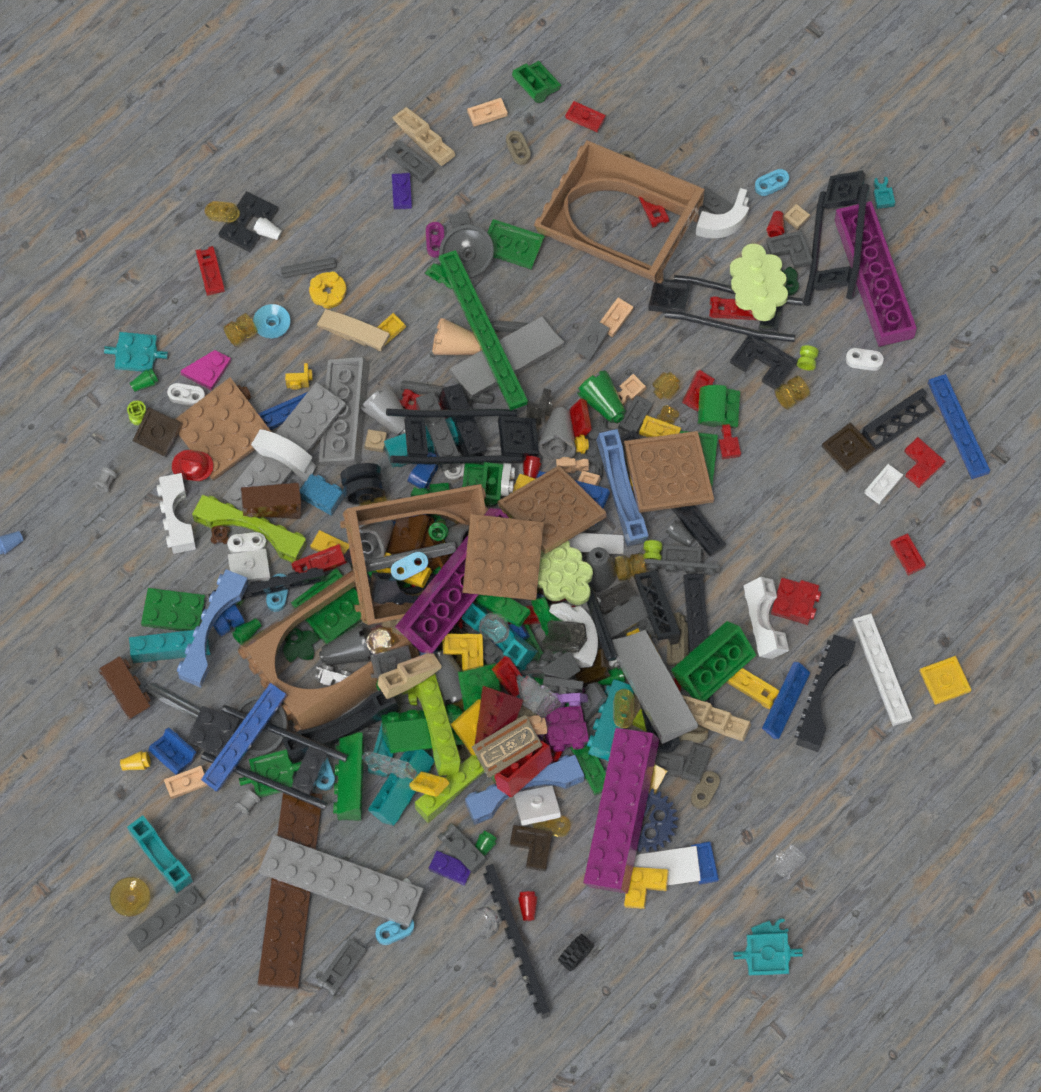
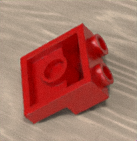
M781 577L771 615L808 625L809 619L813 620L816 613V608H813L814 603L819 602L822 591H818L819 585L803 580L799 583Z

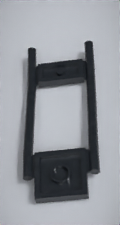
M863 170L830 176L827 191H821L819 194L811 256L812 265H810V274L803 301L805 306L810 305L814 289L823 290L848 286L846 298L851 300L854 297L860 270L866 200L870 187L868 184H864L866 175ZM859 204L853 267L848 266L817 271L824 207L829 209Z
M674 275V280L664 279L662 284L656 282L653 284L648 309L649 311L665 312V318L685 320L756 338L795 342L796 335L778 333L783 305L776 307V314L771 320L760 321L758 331L686 313L692 284L736 294L730 285L683 275ZM788 297L785 304L802 306L803 298Z
M387 408L386 416L405 417L408 455H391L390 462L424 465L484 462L521 464L522 456L539 455L535 418L517 417V410L510 411V409L410 410ZM499 416L498 426L501 455L427 457L428 447L425 418Z
M227 705L223 706L221 713L202 706L186 742L204 749L201 759L213 763L235 733L239 720H244L248 714ZM268 722L264 727L265 730L309 747L292 783V787L238 765L233 772L325 810L328 803L310 796L327 755L343 762L347 761L349 755Z

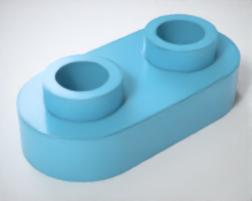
M777 169L759 177L755 182L756 193L761 196H767L786 187L789 182V174L783 169Z
M414 552L396 561L391 567V574L397 580H405L424 570L428 565V558L423 552ZM416 558H420L422 560L421 565L415 564L414 561ZM398 567L404 568L403 574H398Z
M275 574V575H274V576H280V578H281V577H286V575H284V574ZM289 589L267 594V607L273 612L283 610L286 606ZM274 598H278V599H279L278 602H273L272 600H273Z
M326 758L315 783L323 791L330 790L335 783V777L328 758ZM328 779L329 781L328 783L323 784L322 780Z
M413 920L410 927L406 930H402L400 928L401 924L393 921L381 924L377 927L375 933L377 941L382 945H389L411 935L414 931ZM383 933L390 934L388 938L382 937Z

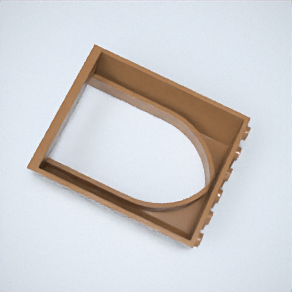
M586 140L585 144L579 147L576 159L570 162L567 174H563L558 189H554L552 199L549 203L545 204L543 214L536 219L534 227H536L540 234L648 280L662 284L664 280L663 270L691 222H698L699 220L698 210L703 205L705 189ZM619 191L637 198L642 197L651 204L660 205L664 209L680 215V218L651 266L586 237L574 225L569 214V205L579 197L592 192Z
M481 484L347 508L343 512L344 521H340L341 528H346L359 600V604L354 606L356 612H361V620L365 624L370 625L401 619L413 603L399 605L394 602H386L385 604L372 602L359 526L420 514L438 515L449 519L455 524L470 525L471 514L485 515L488 511L484 503L486 497L485 490Z
M353 570L242 643L237 650L243 660H248L250 664L248 666L252 673L259 675L260 683L265 690L272 683L287 694L281 705L287 714L288 721L292 720L295 726L293 728L296 732L335 720L378 691L376 687L378 678H371L370 675L374 673L372 661L342 681L319 689H302L288 685L277 678L275 671L277 653L285 637L302 621L354 586L356 587ZM386 627L397 642L388 650L408 645L411 659L419 656L418 650L404 635L392 633V628Z

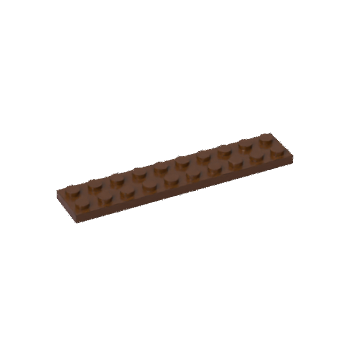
M283 793L277 836L316 850L321 808ZM310 794V796L323 801V794ZM273 878L271 879L258 986L299 990L311 892Z

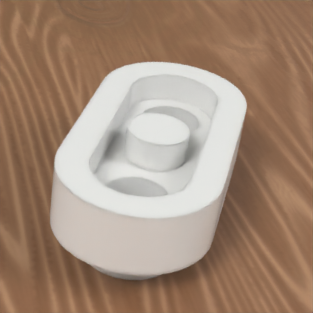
M852 348L846 355L848 366L857 369L876 371L882 367L884 361L883 355L873 350Z
M175 383L167 390L169 400L177 404L193 406L205 397L203 389L198 386ZM176 393H180V394H181V395L178 396V397L174 396ZM195 396L199 397L197 400L193 399Z
M512 463L503 464L501 496H508L509 493H513L514 482L511 479H515V468L512 467Z
M258 532L235 534L228 539V549L232 554L265 549L266 547L265 536ZM255 539L260 540L258 543L253 542ZM240 541V544L235 545L234 542Z

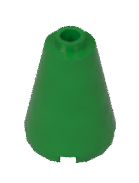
M606 370L598 372L599 376L595 377L592 375L585 380L578 388L580 392H577V394L610 423L615 422L617 424L625 418L626 411L609 373Z

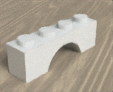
M182 473L159 477L160 484L157 485L158 495L163 498V501L160 502L161 512L166 514L163 524L164 529L169 530V536H166L168 548L172 547L173 554L195 550L196 546L191 525L182 523L174 515L177 505L186 498Z
M759 577L743 585L759 657L773 659L788 652L786 634L775 631L769 621L770 607L777 598L773 579Z

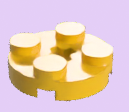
M336 272L321 273L310 281V298L317 306L320 305L326 309L335 308L343 302L346 296V284ZM326 287L332 288L329 294L323 292Z

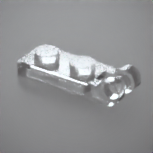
M371 751L365 752L362 756V760L368 764L372 771L380 769L383 773H394L403 779L405 777L414 779L417 774L409 762Z

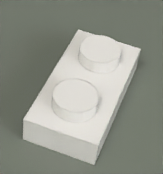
M887 464L868 486L864 494L880 505L902 479L903 474Z

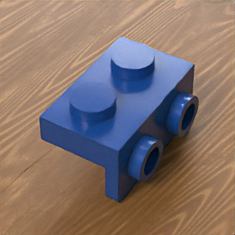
M169 727L165 729L164 735L152 743L148 749L175 775L190 766L196 755L193 747L187 744Z

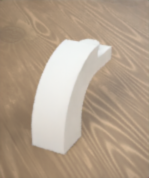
M740 188L734 207L725 214L717 215L702 211L697 224L696 235L714 239L727 237L738 231L748 217L749 207L747 205L749 198L746 197L747 190Z
M260 429L251 444L260 455L271 457L288 466L302 481H306L316 468V465L311 461L312 456L292 441L273 432Z
M564 602L551 605L549 612L562 620L570 629L572 636L570 651L578 667H591L597 654L598 637L590 615L581 606L571 607Z

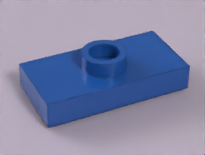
M711 842L691 845L690 847L696 846L701 880L698 881V884L717 882L719 878Z

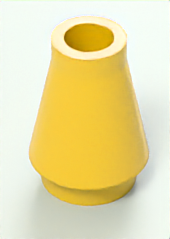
M141 750L131 756L120 759L122 771L146 770L147 767L151 766L148 752Z

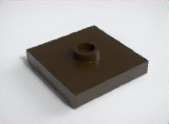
M148 407L132 441L167 457L183 423Z
M851 422L827 439L821 446L846 473L875 452V448Z

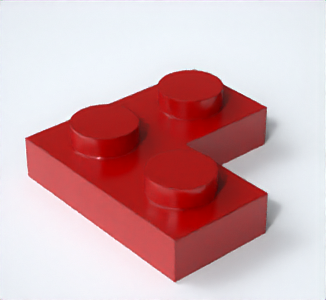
M919 437L904 450L916 462L906 473L905 477L918 488L924 485L946 462Z

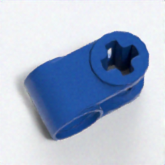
M428 452L427 457H437L432 452ZM417 464L411 471L407 482L418 488L427 489L438 470V464Z

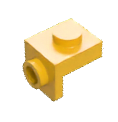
M304 363V373H285L287 388L293 390L309 388V381L312 380V369L308 368V363Z

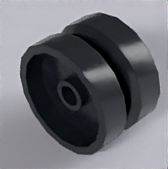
M355 464L345 468L340 473L341 483L344 487V500L348 504H370L385 496L384 482L381 481L383 479L382 471L378 464Z

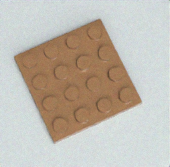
M231 377L175 419L183 423L178 434L188 448L193 451L207 453L212 458L214 466L210 477L213 481L255 450L251 444L260 429L271 432Z
M698 431L624 441L623 446L639 513L713 503L714 496Z
M559 465L498 501V506L511 519L544 522L541 550L545 554L606 518V512Z
M471 514L463 593L536 600L544 522Z

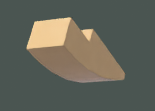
M427 653L399 663L397 669L379 675L377 685L386 699H389L421 683L440 670L442 666L433 653Z

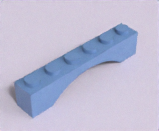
M618 429L599 433L596 441L626 545L628 547L644 543L648 538V532L643 516L638 511L631 489Z
M227 569L224 574H220L217 580L216 592L213 591L209 598L211 603L208 609L205 608L201 615L202 623L200 627L197 626L193 633L195 638L192 644L189 643L185 650L186 658L184 662L181 661L178 665L179 679L202 687L209 672L206 646L210 630L218 617L226 609L241 601L249 584L247 577Z
M566 755L561 757L558 762L550 763L521 790L543 785L567 789L584 782V774L576 756ZM496 784L488 786L485 791L480 793L478 791L472 792L465 798V805L474 825L493 818L498 808L509 798L508 795L497 789Z

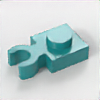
M884 177L882 184L878 182L877 178L874 179V187L876 189H874L873 195L876 209L895 206L892 187L887 188V177Z
M778 918L773 925H771L770 920L750 927L753 934L789 931L788 928L779 929V924L785 921L784 918Z

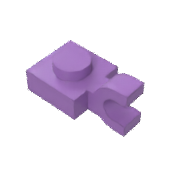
M551 693V697L558 698L559 700L558 704L552 705V709L562 708L565 703H569L571 707L581 706V703L588 702V695L583 693L562 695Z

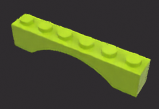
M202 495L192 513L195 522L209 528L219 525L238 526L263 534L265 539L275 548L279 557L291 563L299 560L307 547L306 538L302 534L287 531L284 526L273 525L262 517L259 519L257 517L243 516V511L236 509L230 503H221L213 496L207 497Z
M434 673L413 688L427 720L438 775L445 776L458 773L460 757Z
M471 755L460 764L457 774L444 777L448 780L449 785L437 797L424 794L415 801L416 811L427 823L443 812L468 785L485 773L477 756Z

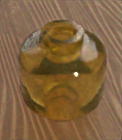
M662 372L652 383L655 389L653 393L659 399L664 397L670 400L680 389L678 384L680 380L671 372Z

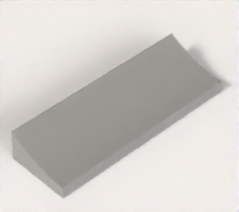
M543 316L499 340L515 375L557 352L564 344V341L552 330ZM482 350L449 369L456 383H460L468 401L475 399L498 385Z
M364 357L328 360L325 389L343 400L347 406L321 437L319 463L321 465L352 466L361 463L365 412L361 407L364 406L363 404L367 398L369 364Z
M646 630L627 637L613 639L612 641L618 655L616 660L661 743L668 742L698 728L696 720Z

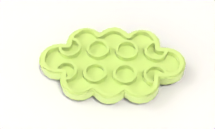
M746 245L742 250V257L731 262L730 274L733 277L731 288L736 293L735 302L739 308L751 310L757 320L768 321L775 316L776 307L786 303L788 291L785 288L786 275L781 271V259L775 255H766L761 245Z
M569 541L546 554L541 550L537 587L543 588L545 597L552 601H560L566 598L567 601L574 605L586 603L590 598L588 583L593 577V571L587 562L582 561L581 552L576 548L570 547Z

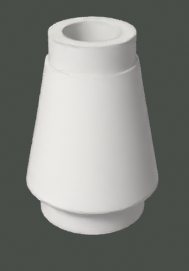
M261 217L257 220L253 229L257 234L278 240L282 233V230L267 218L263 219Z

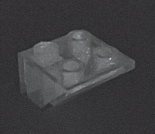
M518 674L516 677L520 699L523 700L522 705L538 716L544 718L562 704L557 700L558 695L546 686L540 685L528 675L524 678Z

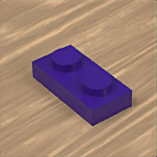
M410 173L392 174L394 209H412Z
M436 851L428 868L429 871L464 886L471 874V871L460 860Z

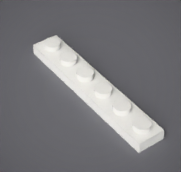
M872 614L854 618L852 623L892 725L895 726L911 721L912 716Z

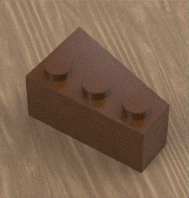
M299 483L241 487L243 516L300 519L301 500Z
M119 656L100 667L98 672L104 677L108 688L113 692L120 707L130 720L150 708L149 703L151 700L146 692H141L139 688L141 683L137 676H132L129 672L131 667L126 658L122 660Z

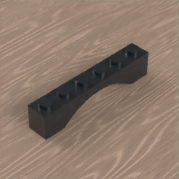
M833 635L832 641H827L824 651L828 653L826 658H821L818 667L822 669L820 675H815L812 684L816 686L814 692L810 691L806 701L810 703L808 710H803L800 719L803 720L802 727H797L794 736L798 738L796 745L819 752L826 731L821 713V696L831 678L849 665L856 644L855 641Z
M379 690L343 716L323 725L299 730L295 733L330 746L340 741V738L352 735L381 721V715L399 712L400 709L394 697L386 699L383 692ZM287 738L282 739L294 763L304 758L309 747Z

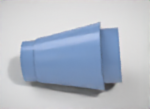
M19 531L0 536V555L8 553L23 541Z

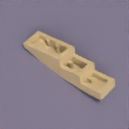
M407 107L393 117V120L441 166L455 157V152L442 142V138L430 129L429 124Z
M325 309L317 323L318 327L348 341L353 340L363 346L368 345L379 351H382L390 337L388 332Z
M682 695L699 726L744 742L751 727L750 721L734 717L730 712L712 707L710 703Z

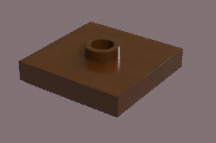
M419 515L396 519L387 553L394 555L420 549L429 517Z

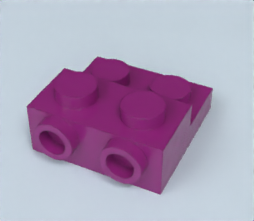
M581 706L542 710L547 726V734H545L546 743L550 746V749L558 752L568 747L582 749L587 745L589 740Z

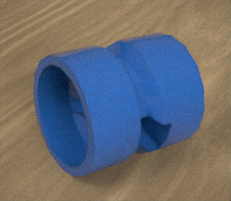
M233 604L218 617L213 627L219 636L222 637L231 631V627L236 628L245 622L238 608Z

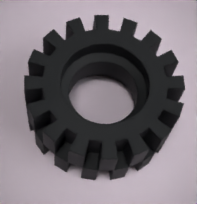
M580 934L562 952L558 961L571 972L588 956L594 944L586 936Z

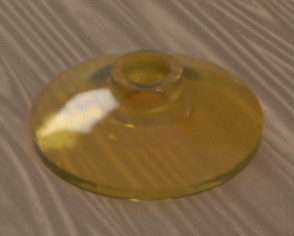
M126 877L119 880L113 886L110 893V902L113 909L120 915L127 917L136 916L142 913L149 905L150 891L146 883L141 879ZM129 896L135 897L132 902L127 901Z

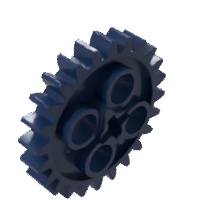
M651 789L650 793H648L647 809L644 812L643 818H647L652 805H655V809L649 816L651 823L645 824L639 837L637 846L639 853L642 852L643 848L649 853L652 847L657 852L658 845L664 849L663 842L671 843L668 838L669 835L675 836L672 829H678V826L673 824V822L679 820L678 817H673L677 810L670 809L674 803H666L669 797L661 798V791L654 795V789ZM659 811L665 813V818L662 821L654 819L655 814ZM654 829L656 836L653 839H647L645 837L647 830Z

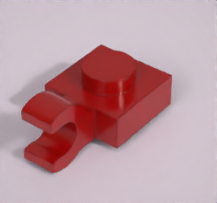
M730 424L722 425L723 439L718 441L722 460L740 457L741 452L738 438H732Z

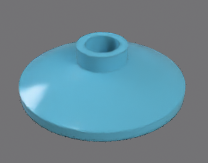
M269 304L257 310L253 318V325L259 335L265 338H278L289 329L290 316L282 306Z

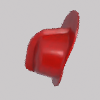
M193 450L179 452L172 461L173 474L182 473L184 480L192 481L207 479L211 475L214 466L212 458L207 453Z

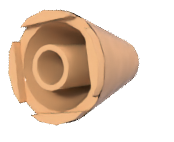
M440 318L432 348L434 355H474L481 351L473 332L449 320Z

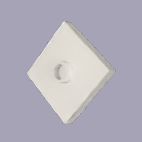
M266 549L228 554L230 571L247 577L249 584L257 580L264 582L270 579Z
M552 785L518 792L514 795L522 825L561 818Z

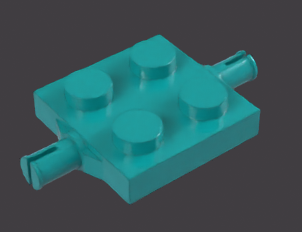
M120 332L116 347H104V354H115V369L143 372L146 369H153L157 358L168 359V351H157V335Z
M787 932L746 934L747 945L745 951H733V955H738L733 956V960H746L749 976L789 974V961L791 957H803L802 953H798L803 952L802 948L790 949Z

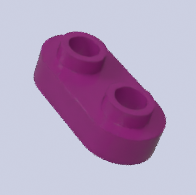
M431 222L426 226L427 253L434 258L439 257V250L434 251L433 249H440L444 238V227L439 222Z

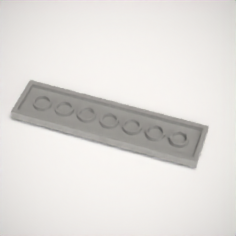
M316 382L275 434L292 441L309 453L347 405L343 400ZM258 453L224 495L223 500L235 506L236 509L243 511L241 487L284 484L293 471L282 462Z
M273 835L259 869V874L410 927L424 891L421 887Z

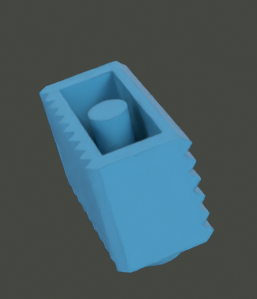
M310 474L299 490L302 500L330 516L333 515L344 499L342 489L336 484L330 485L326 483V480L320 475L314 476Z

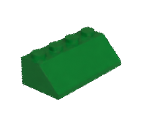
M726 621L672 668L671 672L679 685L692 698L706 701L756 656V653L740 626Z
M445 706L450 724L463 714L459 706ZM412 709L403 713L390 712L387 715H381L382 737L390 753L432 748L424 710L417 711ZM450 725L455 744H464Z
M358 732L340 738L339 745H336V750L349 755L346 762L339 760V764H335V776H338V783H334V795H338L337 802L333 804V813L337 814L338 820L362 821L364 740L363 733Z

